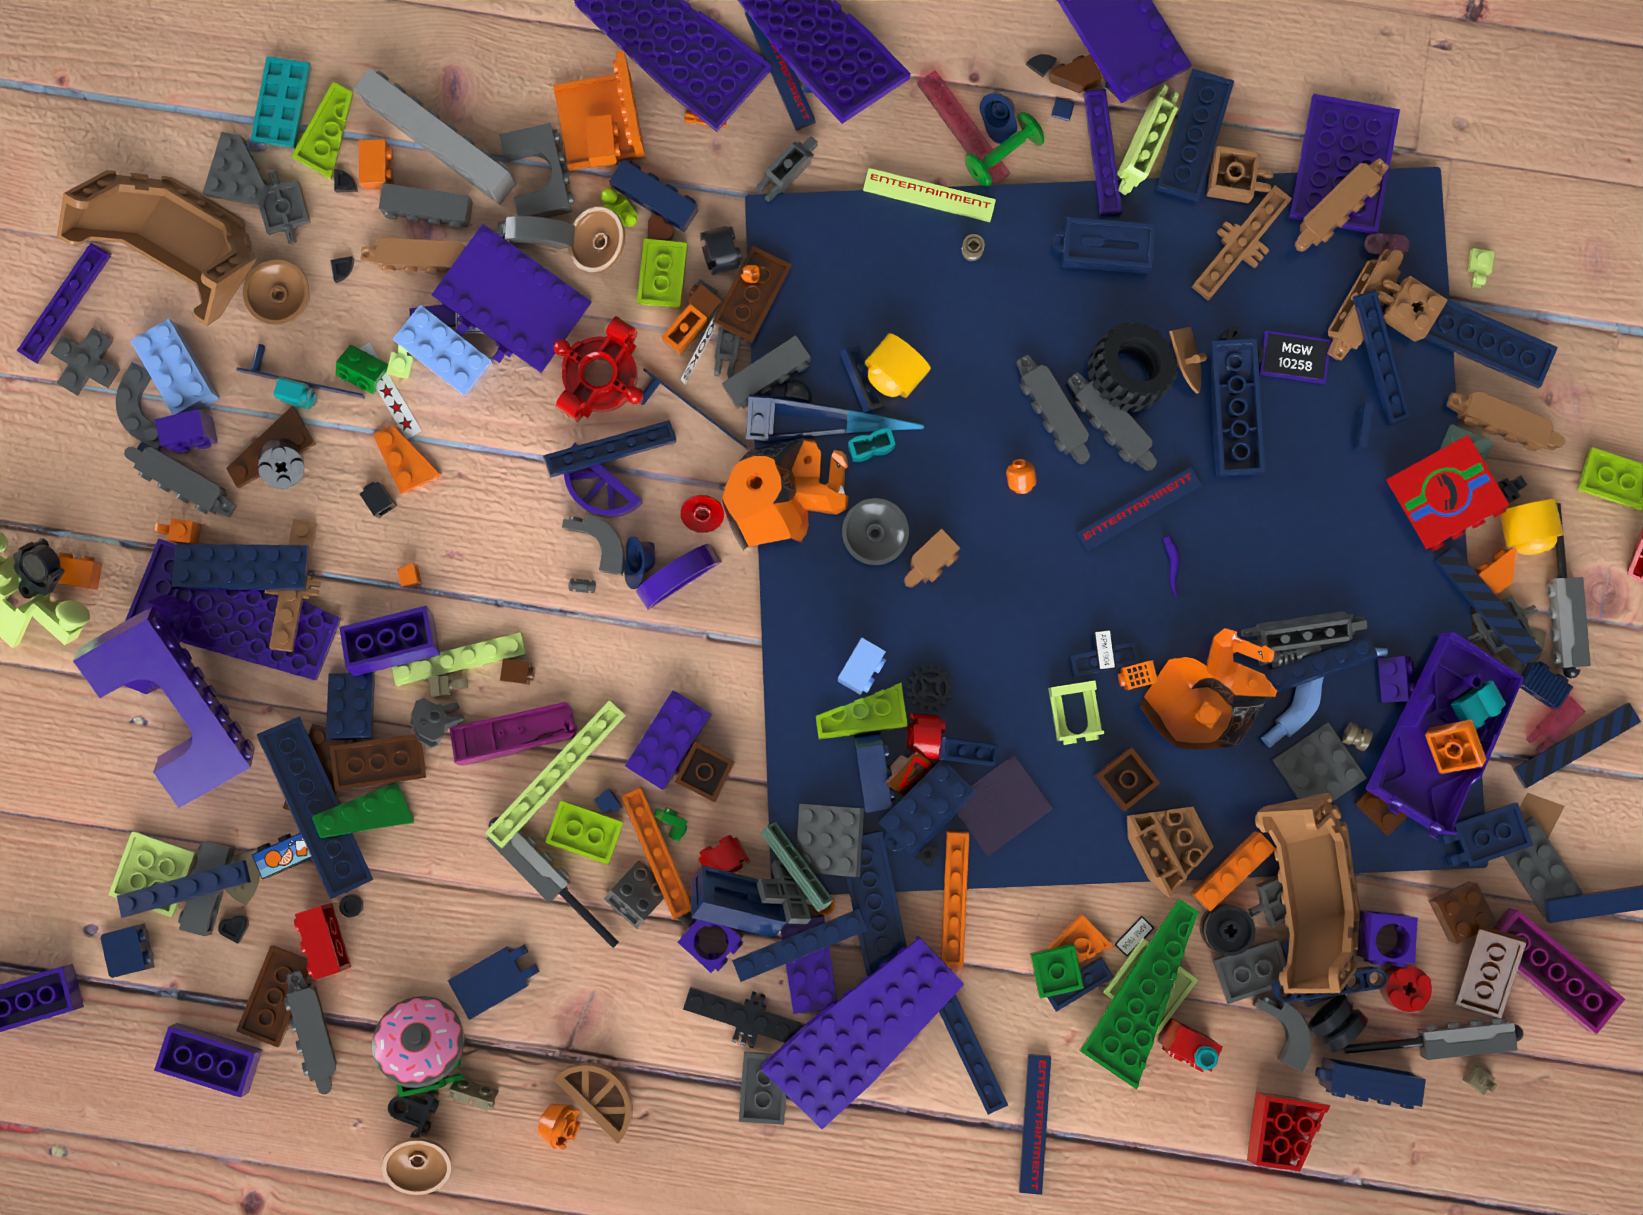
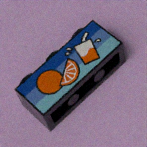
M300 832L294 836H291L290 833L278 838L279 842L272 846L270 843L259 846L257 848L258 852L252 854L262 879L270 878L312 859Z

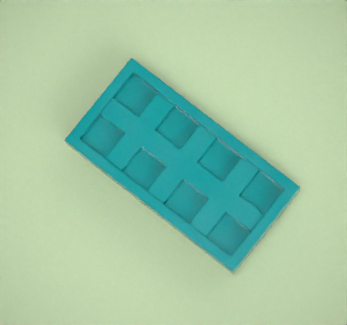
M266 56L250 139L252 142L296 149L311 71L310 63Z

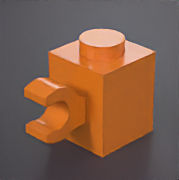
M171 518L170 525L156 523L155 532L168 535V540L179 544L199 543L201 524L197 522Z

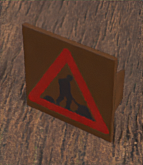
M917 751L909 758L901 755L890 766L893 775L885 784L905 796L936 764Z

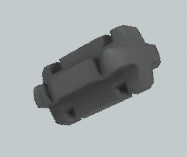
M571 578L569 581V591L573 592L574 589L576 592L588 593V591H591V593H595L596 581L592 580V582H589L586 579H576L574 581V578Z

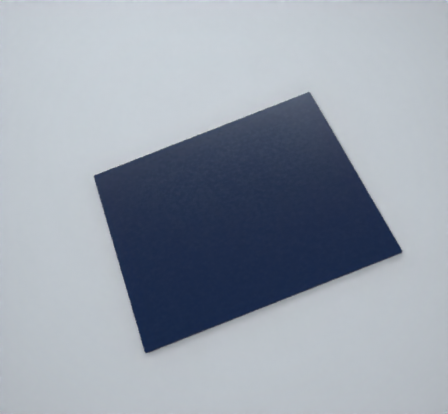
M1439 167L1389 169L1379 229L1376 235L1336 227L1333 230V236L1326 243L1321 241L1317 246L1312 244L1304 252L1298 251L1294 246L1298 236L1301 235L1300 225L1303 221L1289 218L1291 199L1258 240L1269 249V252L1266 255L1260 252L1264 256L1261 261L1253 257L1258 262L1257 267L1253 268L1242 259L1209 301L1195 291L1192 286L1225 247L1221 242L1223 238L1217 234V231L1220 228L1224 229L1222 225L1225 221L1229 222L1232 226L1234 224L1242 226L1269 192L1254 191V197L1249 203L1207 197L1206 190L1209 176H1206L1198 202L1156 190L1159 178H1148L1140 182L1137 187L1133 186L1130 193L1124 195L1120 192L1123 210L1121 215L1100 217L1095 181L948 187L996 199L990 222L863 190L780 193L770 202L765 200L767 194L747 195L745 197L747 255L752 246H755L792 264V268L753 343L750 342L751 364L796 335L810 355L811 362L808 363L809 367L804 371L792 373L788 381L792 382L794 379L805 383L811 391L812 403L863 413V408L860 405L856 391L839 353L841 350L860 346L863 356L867 360L890 333L898 336L914 348L931 368L907 398L900 395L889 397L879 392L884 407L879 410L865 412L924 425L922 429L891 430L895 441V449L886 455H873L870 459L863 462L852 461L848 442L857 436H870L875 431L773 441L754 440V448L801 438L814 440L821 451L819 483L823 485L829 482L831 456L834 450L842 451L846 454L848 467L845 469L844 483L845 495L849 496L846 510L837 515L808 511L809 527L807 534L802 539V543L790 538L758 545L769 825L777 822L793 846L797 848L799 804L864 808L863 834L882 830L885 837L887 831L878 822L891 809L865 812L854 735L819 740L816 716L901 683L907 725L908 723H913V718H909L910 714L939 715L941 720H945V733H941V737L998 744L995 767L944 760L975 790L976 795L930 840L931 845L939 848L941 851L940 856L934 859L931 867H926L923 861L912 857L905 849L894 852L886 846L895 892L944 890L946 830L969 831L967 889L1151 882L1128 840L1127 816L1185 807H1194L1214 846L1200 864L1194 867L1186 879L1204 880L1254 831L1260 832L1277 848L1269 832L1262 833L1260 828L1256 827L1255 816L1265 806L1292 801L1298 798L1271 759L1326 722H1329L1341 741L1343 733L1350 722L1358 724L1361 729L1367 728L1373 731L1372 739L1365 751L1357 749L1353 744L1343 743L1367 779L1331 802V805H1337L1341 813L1340 822H1346L1348 826L1354 873L1486 868L1488 861L1473 867H1467L1466 862L1455 866L1448 865L1446 856L1462 852L1458 840L1449 844H1441L1439 840L1428 835V828L1409 816L1389 836H1385L1354 805L1367 791L1365 788L1408 702L1382 703L1378 658L1410 656L1415 664V673L1412 674L1413 683L1417 684L1441 633L1455 632L1466 640L1467 637L1473 635L1471 604L1434 562L1454 547L1468 563L1466 530L1464 529V535L1454 540L1452 537L1447 538L1443 541L1445 545L1434 551L1431 548L1425 549L1402 506L1386 482V479L1439 451L1449 426L1452 424L1458 426V413L1446 406L1450 394L1456 393L1454 353L1424 339L1414 342L1385 323L1410 413L1409 418L1393 424H1387L1364 340L1357 349L1351 348L1342 361L1336 360L1329 355L1325 384L1259 375L1265 472L1260 475L1215 477L1211 411V342L1220 341L1222 332L1227 331L1231 325L1239 327V332L1232 337L1238 339H1257V345L1261 348L1266 330L1329 339L1332 343L1333 339L1329 337L1328 329L1367 261L1378 260L1386 249L1398 250L1403 253L1404 258L1398 267V270L1401 272L1398 277L1399 279L1403 280L1412 276L1439 295L1450 300L1442 177ZM1297 172L1273 173V178H1256V182L1270 184L1271 189L1277 186L1292 198ZM1067 217L1156 224L1153 268L1149 274L1061 267L1062 254L1054 249L1053 239L1059 231L1064 230V223ZM971 234L981 236L985 243L983 254L976 261H968L961 252L964 239ZM1061 238V239H1060V245L1062 246V244H1063V239ZM1125 322L1129 323V325L1132 322H1139L1140 326L1146 324L1151 326L1152 330H1158L1162 333L1161 336L1164 339H1168L1171 349H1174L1169 331L1191 327L1198 354L1205 353L1207 355L1206 361L1200 362L1201 388L1199 393L1196 394L1189 386L1178 364L1176 369L1178 374L1174 385L1156 404H1153L1146 410L1141 409L1140 411L1133 412L1130 408L1127 411L1152 439V447L1149 451L1156 458L1157 464L1153 470L1148 472L1141 468L1136 461L1131 464L1129 461L1125 462L1120 457L1119 449L1115 445L1111 446L1105 440V434L1102 430L1093 427L1089 421L1090 417L1085 412L1082 413L1077 409L1074 404L1076 401L1073 399L1075 395L1067 384V381L1077 372L1087 381H1092L1088 375V372L1091 370L1088 369V360L1090 359L1092 349L1111 328ZM1125 353L1118 354L1119 363L1126 374L1136 380L1147 381L1146 370L1137 358ZM1029 355L1038 367L1044 365L1049 368L1089 433L1085 446L1088 449L1090 458L1085 464H1077L1070 453L1065 455L1064 451L1060 452L1054 443L1056 438L1052 432L1048 433L1043 425L1045 420L1042 415L1034 411L1031 405L1033 401L1029 394L1026 396L1021 390L1020 380L1022 376L1016 362L1022 357ZM787 382L781 385L777 383L771 387L773 390L766 396L776 395L784 397ZM1365 402L1373 403L1369 445L1362 451L1354 450L1359 406ZM1017 459H1024L1035 467L1037 482L1028 493H1016L1008 486L1006 469ZM1192 467L1202 484L1201 487L1091 551L1086 552L1076 535L1077 532ZM879 498L890 501L901 509L907 519L909 538L906 547L896 559L883 565L862 563L855 559L845 547L842 537L844 519L850 509L863 500ZM942 529L960 547L957 553L959 555L958 559L949 567L944 565L941 568L943 570L942 574L933 582L928 580L924 583L921 580L913 588L905 586L904 578L912 570L910 568L912 556ZM871 531L872 537H878L879 531ZM1170 535L1177 545L1180 556V566L1176 577L1178 597L1174 596L1171 589L1169 576L1170 558L1163 538ZM1341 611L1353 614L1354 617H1365L1367 629L1355 631V634L1352 635V639L1349 641L1320 645L1321 652L1368 635L1374 647L1387 648L1388 650L1387 657L1378 656L1373 660L1324 676L1321 700L1317 711L1291 737L1285 735L1270 748L1261 739V737L1277 725L1275 720L1291 706L1296 687L1276 693L1275 697L1269 699L1239 745L1205 750L1179 749L1163 738L1140 708L1143 697L1152 684L1125 690L1124 686L1121 687L1118 681L1119 669L1121 668L1074 678L1069 656L1095 651L1094 631L1111 629L1113 646L1136 641L1140 662L1144 663L1153 660L1156 675L1158 676L1168 660L1174 658H1193L1206 665L1213 637L1224 628L1236 631L1237 636L1242 640L1254 641L1257 640V636L1243 637L1241 636L1242 629L1256 627L1258 623ZM864 638L886 651L883 656L886 661L879 673H873L871 678L875 680L868 692L863 691L860 695L839 683L838 677L860 639ZM1239 652L1233 654V662L1260 673L1274 669L1272 664L1260 667L1257 659ZM933 663V669L940 665L942 666V673L947 670L949 671L946 677L947 679L953 678L949 686L955 687V690L949 691L953 698L945 699L948 704L947 706L939 704V711L932 707L931 712H928L926 706L919 710L920 704L918 702L914 705L911 704L914 697H907L911 689H907L906 685L912 683L908 680V677H915L914 669L920 672L921 665L928 669L929 664ZM934 673L924 674L927 678H935L938 676ZM918 680L915 684L916 694L921 691V684ZM944 681L940 684V692L942 693V695H944L945 692ZM1095 681L1101 729L1104 731V734L1099 735L1098 740L1086 741L1085 737L1076 738L1077 743L1064 745L1063 741H1057L1048 688ZM925 682L927 687L925 691L927 693L930 691L935 693L934 687L936 685ZM1083 692L1061 695L1068 730L1073 734L1083 733L1088 726ZM925 697L922 700L927 703L937 702L933 697ZM907 728L880 731L883 745L887 744L889 750V758H885L886 766H891L901 755L909 758L908 754H912V750L907 749ZM1132 747L1159 780L1160 784L1129 809L1121 811L1093 775L1125 749ZM938 757L937 760H930V761H932L933 763L937 764L940 760H939V757ZM1482 777L1472 784L1456 822L1485 813ZM895 790V800L891 801L892 808L904 797ZM892 838L891 842L897 845V841ZM770 847L771 868V864L774 862V860L780 859L777 857L775 852H773L772 848ZM929 851L925 852L927 856L930 854ZM1275 851L1246 878L1277 876L1280 866L1279 861L1275 859ZM771 868V879H774V875ZM814 873L830 895L849 894L846 876Z

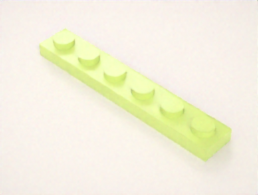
M516 633L440 652L439 656L391 668L395 685L400 686L429 679L431 676H441L502 661L503 659L527 655L522 633Z

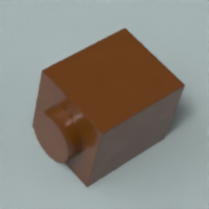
M702 283L699 286L694 284L687 293L689 296L687 301L707 318L722 301Z
M503 659L500 681L530 685V680L533 681L535 677V667H532L533 663Z

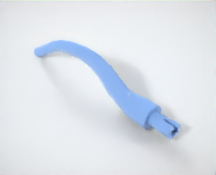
M1375 647L1379 657H1387V648ZM1324 677L1296 687L1291 706L1275 720L1277 725L1261 737L1266 746L1272 747L1285 735L1291 737L1310 720L1320 704Z

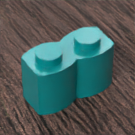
M283 377L278 378L274 390V397L276 399H279L282 403L307 410L315 405L317 394L308 384Z
M879 429L870 436L861 435L851 439L848 442V449L853 462H863L870 459L873 455L882 456L890 453L895 449V441L891 429Z
M1483 681L1481 688L1471 689L1468 693L1451 703V707L1459 721L1472 720L1475 729L1485 724L1484 721L1488 717L1500 714L1502 712L1501 709L1506 705L1493 681Z

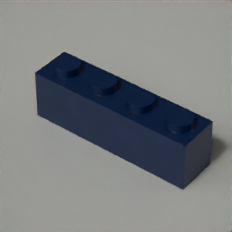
M622 160L609 180L611 188L651 213L660 215L664 221L685 233L698 213L696 201L688 195L683 197L678 194V190L670 184L665 186L659 182L660 179L650 172L648 174L644 173L635 162L630 161L628 163Z

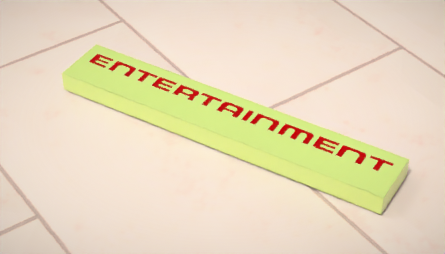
M868 168L863 191L986 222L991 221L996 199Z

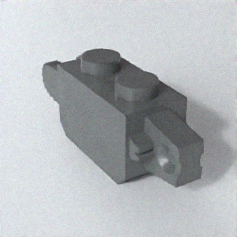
M811 136L803 144L801 142L792 143L767 169L765 177L756 186L755 190L760 193L770 183L773 188L765 197L767 202L775 198L779 192L783 193L811 164V159L814 157L812 152L818 146V141Z

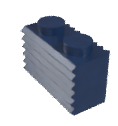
M1541 661L1528 663L1521 674L1524 679L1520 688L1550 709H1560L1573 689V686L1568 683L1569 680L1561 674L1555 675L1550 671V667Z

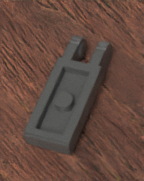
M720 327L715 351L714 376H720L721 361L725 360L730 361L727 375L728 378H731L734 375L735 362H737L740 337Z

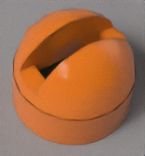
M746 265L742 268L743 274H741V277L745 282L756 283L759 280L760 271L757 265Z

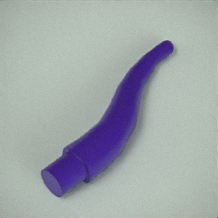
M1170 535L1163 538L1170 558L1169 576L1171 589L1174 596L1178 597L1176 577L1180 566V556L1177 545Z

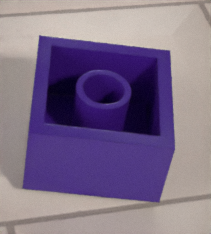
M199 409L155 419L160 445L176 452V454L188 453L190 449L196 447L198 449L210 448L211 444L218 443L213 417Z

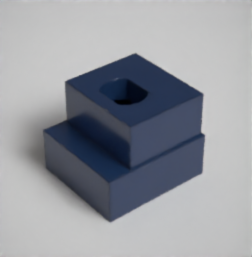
M607 789L594 799L603 813L608 812L610 809L616 812L623 807L611 789Z

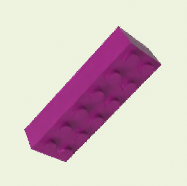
M1508 908L1498 920L1497 925L1493 927L1496 930L1527 938L1517 973L1586 1031L1598 1034L1625 1000V998L1519 910Z

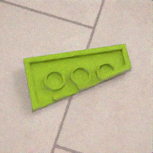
M332 82L291 156L292 159L332 180L353 98L352 91Z
M896 684L886 690L883 689L868 697L855 700L848 705L840 706L817 715L816 722L819 740L907 728L902 684Z

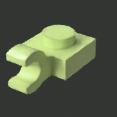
M1476 248L1470 250L1467 272L1474 273L1472 280L1473 288L1481 289V286L1485 285L1486 275L1492 273L1495 252Z
M399 346L398 353L391 352L386 373L409 379L414 357L408 356L409 353Z

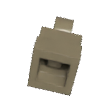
M450 676L429 677L430 692L433 698L452 695L451 689L468 688V680L466 678L450 681Z
M1475 1064L1472 1065L1462 1080L1483 1095H1485L1487 1090L1493 1092L1497 1087V1084L1493 1082L1495 1078Z

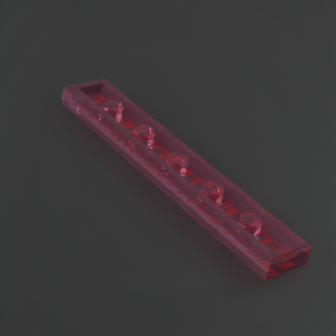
M935 70L917 82L918 87L966 153H972L982 161L993 148ZM1002 161L987 169L992 178L991 187L1010 174Z

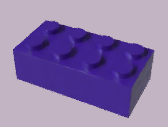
M167 594L147 601L143 611L152 606L156 611L159 610L166 619V626L169 630L173 629L179 638L178 643H180L184 636L183 626L190 616V611H188L190 603ZM145 679L133 680L123 685L144 694H149L161 688L156 683Z
M427 606L339 627L345 667L353 676L440 655L434 616Z
M672 690L625 767L661 790H665L712 714Z
M824 915L811 916L808 924L786 923L780 930L781 938L785 939L824 923ZM829 946L786 963L793 1014L823 1010L831 1003L835 1004L838 1002Z
M73 964L1 984L0 1032L83 1008L84 1005Z
M176 1023L168 1026L154 1071L241 1098L250 1091L263 1049Z

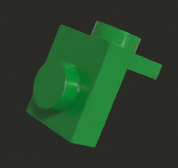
M666 807L664 811L657 808L654 817L673 825L669 837L679 842L687 831L686 824L688 821L677 816L678 812Z

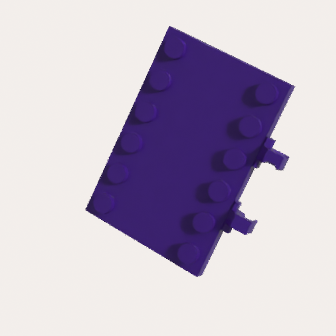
M484 224L481 225L432 293L435 299L459 315L457 320L461 323L455 332L462 338L470 327L474 330L478 328L495 340V345L499 347L495 355L492 356L494 361L500 363L505 355L511 357L514 354L540 373L544 371L555 355L553 351L554 342L558 339L566 340L592 303Z

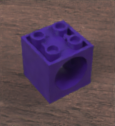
M1360 910L1357 956L1363 957L1365 962L1376 965H1384V961L1399 967H1407V963L1415 964L1418 917L1398 913ZM1391 923L1397 932V943L1390 952L1381 954V950L1376 945V936L1384 925Z
M697 919L677 943L712 973L714 969L719 971L727 963L728 958L726 956L730 952L734 955L743 945L741 940L743 934L735 928ZM705 925L707 927L720 926L727 933L726 944H729L727 950L719 955L718 953L706 954L699 947L700 940L699 936H697L699 929Z

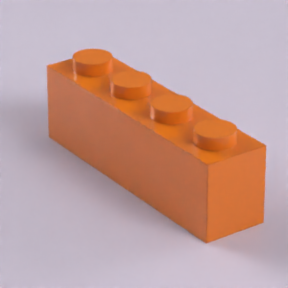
M1254 831L1197 885L1190 894L1205 910L1212 911L1275 851V847L1260 832Z

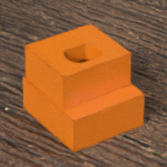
M412 563L397 568L401 587L407 588L422 585L418 565Z

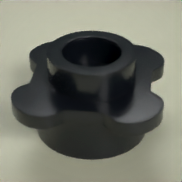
M929 841L914 857L923 861L926 867H931L934 859L940 856L941 851L939 848L933 847ZM926 851H929L930 853L928 856L925 855Z

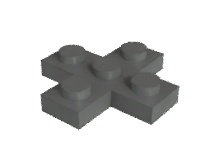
M94 328L90 330L81 346L62 335L50 353L68 364L57 384L77 396L89 378L109 388L120 371L102 359L113 343V340Z
M774 860L771 864L774 879H760L757 882L762 903L782 904L787 923L808 924L811 916L807 905H812V903L789 874L780 860Z

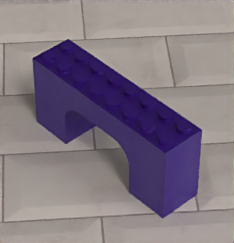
M152 606L80 646L73 662L99 698L137 679L152 681L164 691L192 733L188 740L158 756L153 771L175 804L180 808L250 769L255 748L249 739H245L241 734L242 729L238 722L232 721L227 706L224 703L221 704L216 698L217 693L214 687L207 685L202 670L198 666L195 667L191 662L192 657L186 648L182 649L178 643L179 638L175 631L168 629L165 624L166 619L159 610L156 611Z

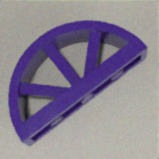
M600 464L589 467L592 470L589 472H570L564 474L565 484L572 498L584 510L593 515L605 518L621 517L635 511L643 504V501ZM601 478L583 499L578 496L573 480ZM607 483L609 510L590 506L589 502ZM615 490L630 503L616 509Z
M704 544L682 555L656 572L637 588L636 593L647 610H649L722 562L711 545Z

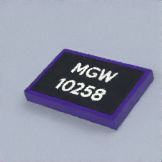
M1266 330L1262 344L1264 358L1260 362L1259 375L1325 384L1331 340Z

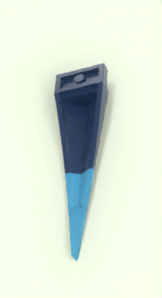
M749 394L746 439L773 441L819 435L869 432L879 429L906 430L924 428V425L920 423L776 395Z

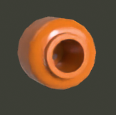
M1017 459L1006 469L1008 486L1016 493H1028L1036 485L1037 478L1035 467L1032 463L1024 459Z

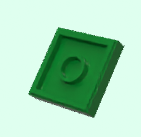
M1074 943L1030 953L1040 999L1084 989Z

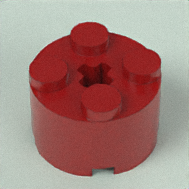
M910 714L909 718H913V723H908L907 749H911L912 754L917 751L929 760H937L940 752L941 733H945V720H941L939 715Z
M731 835L719 840L720 845L714 848L708 846L699 852L701 857L698 859L701 865L735 873L743 868L741 863L744 861L747 864L751 862L738 837L733 838Z
M1408 964L1407 967L1391 966L1384 971L1387 976L1386 985L1379 989L1387 1004L1405 1012H1415L1424 1009L1432 994L1429 976L1421 969ZM1403 985H1407L1408 989L1403 990Z

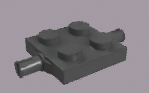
M270 171L268 174L272 185L268 188L263 208L259 207L268 235L285 232L288 243H296L297 239L294 229L311 223L298 180L287 183L280 182L278 172Z
M1513 596L1502 600L1503 605L1527 633L1533 636L1534 634L1528 625L1527 618L1538 613V609L1529 612L1537 607L1532 605L1522 610L1516 604ZM1478 612L1471 615L1477 627V633L1467 637L1468 641L1474 638L1476 639L1471 641L1472 644L1483 641L1492 655L1508 648Z
M1277 875L1256 885L1260 904L1248 909L1252 918L1264 913L1268 925L1272 928L1284 923L1285 914H1287L1286 906L1282 904L1281 899L1283 886L1279 882Z

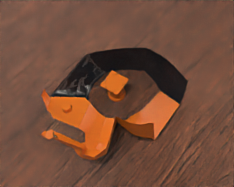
M801 438L754 448L747 452L734 466L722 496V503L728 523L743 552L749 546L790 538L802 543V539L807 534L809 527L808 511L837 515L846 510L849 498L844 492L845 469L848 467L846 454L842 451L834 450L831 456L829 482L823 485L819 483L821 451L814 440Z
M1224 628L1213 637L1206 665L1196 659L1187 657L1168 660L1157 676L1158 682L1153 683L1143 697L1140 708L1161 736L1179 749L1205 750L1239 745L1269 699L1276 696L1277 690L1267 680L1265 674L1233 662V654L1239 652L1262 662H1271L1275 652L1267 646L1260 647L1242 640L1237 636L1236 631Z

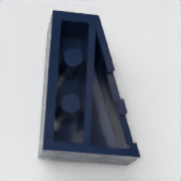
M880 731L854 735L865 812L892 809L891 801L895 800V793L892 788L885 784L892 776L891 768L886 766L885 758H889L888 745H883Z

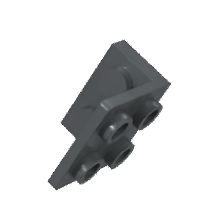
M637 861L604 898L608 904L636 929L664 899L653 872L641 861Z

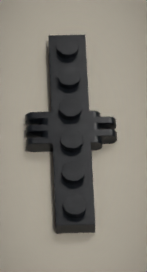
M690 987L683 1010L735 1026L736 1030L732 1042L736 1043L739 1035H742L741 1045L745 1046L747 1037L752 1038L749 1042L750 1048H754L758 1034L786 1043L806 1025L766 1012L767 1005L763 1004L765 995L761 994L759 1002L754 1001L757 994L755 991H752L751 998H746L744 1004Z

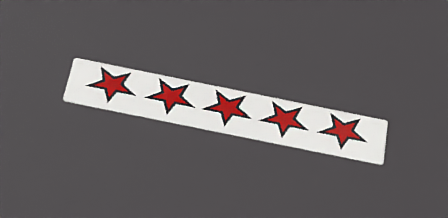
M370 343L359 348L378 358ZM385 373L377 383L376 389L406 439H409L421 432V429L390 376Z

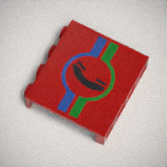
M1469 435L1462 437L1386 479V482L1424 544L1425 549L1431 548L1432 551L1445 545L1443 541L1447 538L1452 537L1454 540L1464 535V529L1470 526L1475 529L1486 523L1484 519L1488 516L1493 515L1495 518L1505 513V507L1509 506L1508 501Z

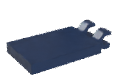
M1518 802L1456 822L1454 830L1458 832L1457 835H1438L1441 844H1449L1458 840L1462 852L1446 856L1448 865L1452 866L1466 862L1467 867H1473L1533 846Z
M525 944L513 951H510L507 946L447 980L469 1020L528 987L529 984L526 979L540 972L536 964L523 971L518 966L516 959L529 952Z

